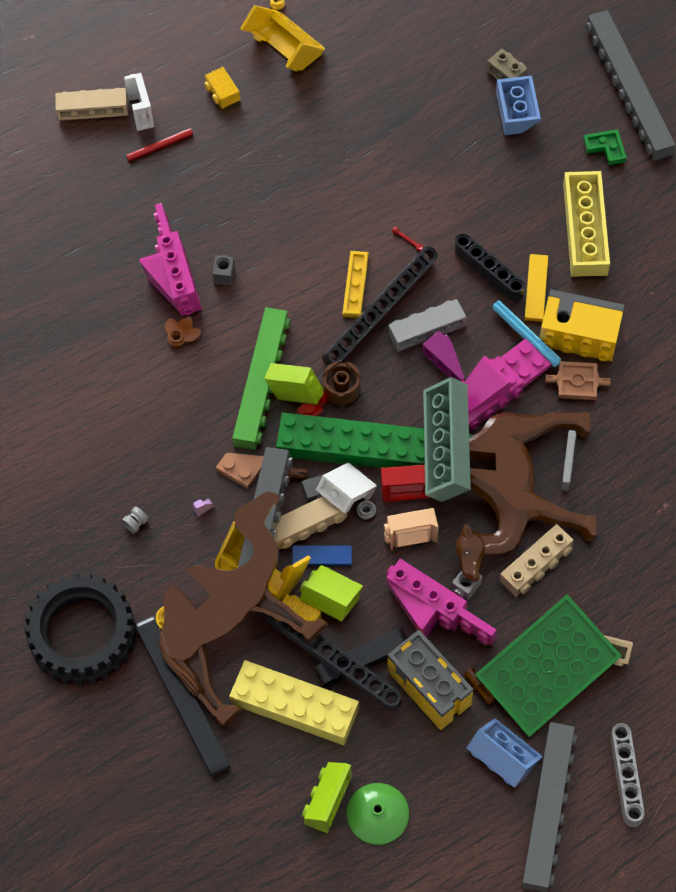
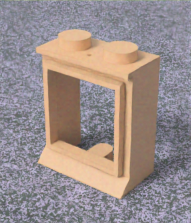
M434 508L387 516V524H384V537L386 544H390L391 550H393L394 546L397 548L430 542V540L435 543L438 542V524Z

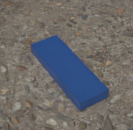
M293 546L292 564L309 556L311 559L307 566H352V546Z

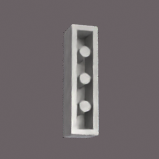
M457 299L449 300L437 307H430L424 312L414 313L403 320H395L389 324V336L398 352L427 341L438 331L446 334L466 326V315Z

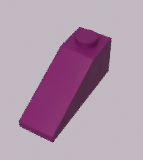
M440 331L436 332L423 343L422 353L449 378L453 377L459 381L465 380L451 339Z

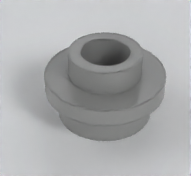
M362 501L357 506V514L362 519H371L376 514V506L371 501ZM364 509H369L370 512L365 513V512H363V510H364Z

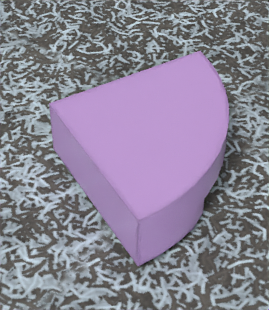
M206 499V501L198 500L193 503L194 511L198 517L214 507L210 499Z

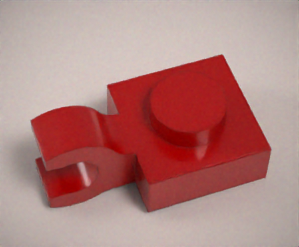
M323 391V396L317 405L303 403L297 409V414L319 417L324 412L322 406L328 401L326 398L327 394Z

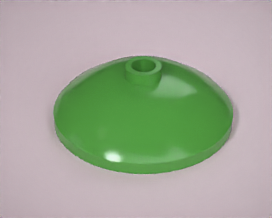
M372 783L365 785L353 794L348 803V825L353 834L365 843L371 845L391 843L398 839L407 827L409 821L407 801L400 791L388 784ZM380 807L382 811L376 813L374 809Z

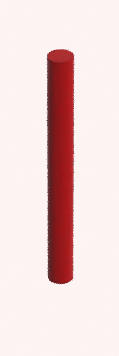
M191 128L127 154L126 158L128 161H132L193 135Z

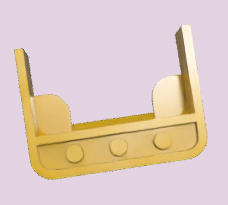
M254 5L240 27L243 31L251 32L253 38L257 41H266L288 58L286 67L296 72L306 68L321 56L325 50L320 43L279 11Z
M235 521L232 523L215 560L216 569L228 571L238 568L245 536L235 528ZM306 556L295 564L285 567L282 573L277 569L274 570L268 585L270 592L276 599L282 601L285 595L289 594L298 584L311 557Z

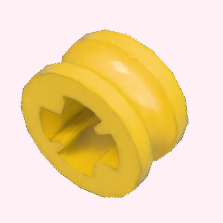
M270 0V7L274 10H281L285 6V0L278 2L277 0Z

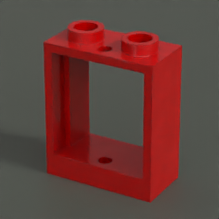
M425 465L381 468L382 501L429 499V496L425 495Z

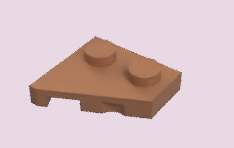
M226 453L216 466V471L248 489L260 473L264 456Z

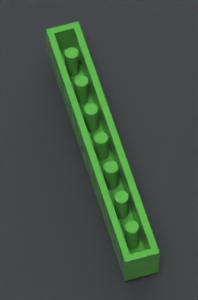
M265 307L232 438L234 447L256 450L257 444H261L263 435L261 428L266 425L267 416H265L266 410L269 411L271 403L269 395L273 394L264 378L270 364H277L282 359L283 351L281 347L285 345L287 337L285 330L290 327V318H288L287 311Z

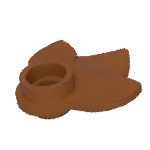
M190 316L178 322L169 318L165 323V331L168 334L167 340L173 347L182 346L185 342H193L201 334L200 329L193 328Z

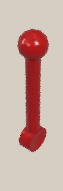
M398 227L392 229L394 234L400 235L414 245L417 251L423 250L422 244H417L400 232Z

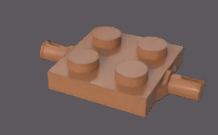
M561 361L557 375L546 374L545 383H557L558 398L596 400L598 386H610V378H599L597 363Z

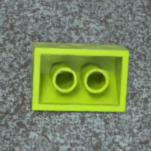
M328 762L326 768L322 767L318 777L320 779L318 787L314 786L310 795L312 801L310 805L305 806L302 813L305 825L328 834L352 778L350 764Z

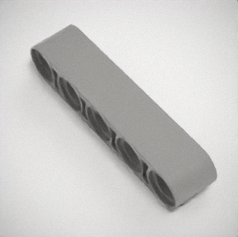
M619 723L613 727L610 741L623 820L627 826L637 827L641 824L644 817V806L632 735L628 725ZM622 732L625 738H618L615 733ZM619 752H626L629 757L622 758ZM627 771L631 773L632 778H625L622 772ZM628 791L633 792L636 797L630 799L625 793ZM636 812L639 818L632 819L628 813Z

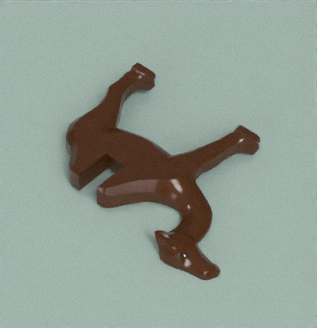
M503 411L491 417L480 432L469 438L470 459L494 461V470L470 468V485L473 492L491 505L497 516L499 526L498 530L493 534H481L472 531L468 524L464 525L460 536L456 540L455 547L463 575L466 579L478 582L480 579L479 567L484 555H502L512 551L519 543L529 520H541L548 524H557L558 526L577 530L586 542H592L596 538L595 515L586 516L570 512L544 500L533 492L534 467L525 443L556 429H571L576 431L580 438H587L591 431L590 413L582 412L578 414L576 412L561 413L552 411L545 415H523Z
M270 491L264 492L256 499L241 506L235 512V528L252 543L254 548V554L250 561L239 568L228 571L194 565L187 569L211 595L199 608L173 584L164 596L165 619L159 639L162 659L179 676L188 690L204 703L221 726H227L242 709L237 705L224 704L217 696L212 687L205 645L233 632L251 611L265 613L288 623L297 632L302 633L308 641H313L328 625L323 619L315 621L303 619L289 606L276 599L269 590L268 584L278 562L279 550L275 538L264 523L273 506L280 500L279 495Z

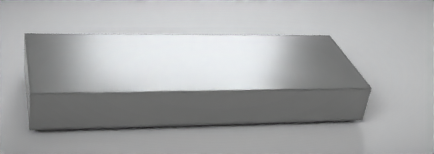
M569 430L561 486V490L568 491L570 487L576 431Z

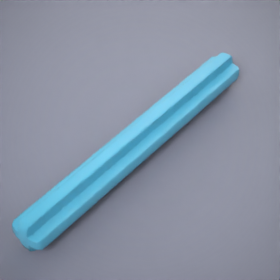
M497 301L493 305V310L545 356L553 367L560 364L561 358L501 301Z

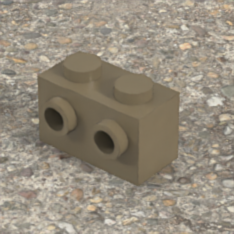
M503 49L487 60V72L497 80L527 76L526 66Z

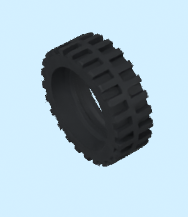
M73 573L72 578L69 579L61 576L59 577L60 582L54 585L52 582H49L46 585L48 589L44 593L40 590L36 594L38 600L36 602L31 601L29 605L31 613H26L25 616L27 626H24L27 636L26 641L36 663L38 662L44 673L46 671L49 672L50 677L54 680L59 677L64 684L68 685L70 680L75 681L76 686H83V681H89L90 685L95 684V679L103 677L104 680L109 678L108 673L110 671L118 672L121 669L119 663L121 661L126 663L129 659L128 651H133V638H136L134 616L129 601L126 600L122 590L118 591L116 584L112 581L107 584L102 576H99L98 579H93L91 573H86L85 577H79L78 573ZM82 600L95 601L105 605L113 616L115 627L112 639L101 651L89 657L72 659L60 656L53 650L47 638V626L58 610L67 604Z

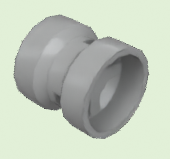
M135 506L131 510V514L125 516L121 521L130 532L135 534L139 527L145 524L149 518L140 508Z

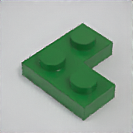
M618 129L583 135L587 154L605 151L608 165L626 162L627 157Z

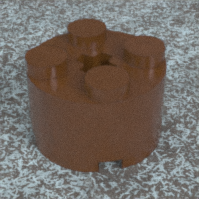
M334 362L324 370L323 391L327 394L326 398L339 407L350 404L358 398L361 392L360 372L355 365L350 362Z

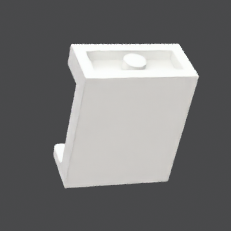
M131 74L124 77L128 100L139 99L140 103L132 105L137 131L153 128L154 122L151 105L142 74Z
M347 463L324 474L316 491L345 514L350 510L355 501L361 498L365 500L371 499L377 485L350 463Z

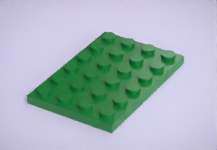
M567 594L475 675L530 737L621 658L622 655Z

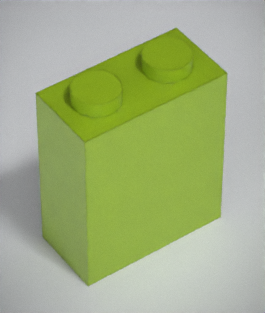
M270 364L264 379L277 400L318 404L323 396L324 388L311 368Z
M321 565L317 571L313 570L309 580H305L301 585L300 591L302 594L300 601L343 621L359 601L363 585Z

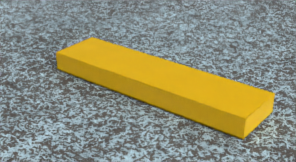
M350 251L343 317L357 318L362 313L369 252Z
M530 254L525 321L543 322L548 266L547 255Z

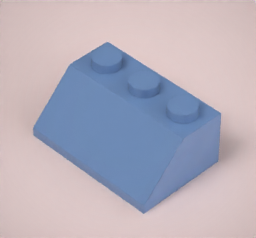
M532 76L497 80L496 96L504 135L523 133L541 121Z
M496 718L480 728L467 746V749L475 758L483 761L491 771L496 772L507 784L512 785L514 788L524 781L543 758L542 755Z

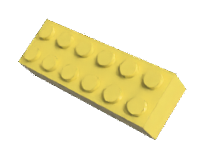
M601 171L565 172L563 189L571 277L608 276L610 258Z
M244 660L229 695L232 705L240 706L242 709L341 745H345L359 710V701L246 660Z

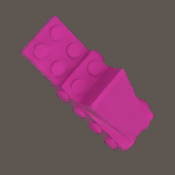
M162 203L156 204L157 212L154 213L156 223H158L160 236L156 237L158 242L155 245L157 254L139 260L147 279L180 312L181 316L190 315L195 311L202 310L185 248L178 231L172 232Z
M524 339L501 358L497 356L495 359L489 360L484 356L466 381H461L467 384L469 432L475 430L482 422L491 418L495 412L504 408L512 399L518 397L523 392L525 386L551 367V362L527 339Z
M399 559L395 566L392 565L386 573L388 588L392 591L416 631L420 630L427 637L438 621L441 627L446 630L451 629L454 632L460 625V629L469 635L472 633L477 636V640L486 646L489 644L493 647L497 641L496 629L468 612L466 600L402 559Z

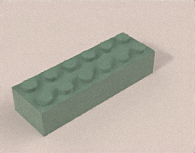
M453 377L423 390L425 495L440 502L471 490L467 384Z

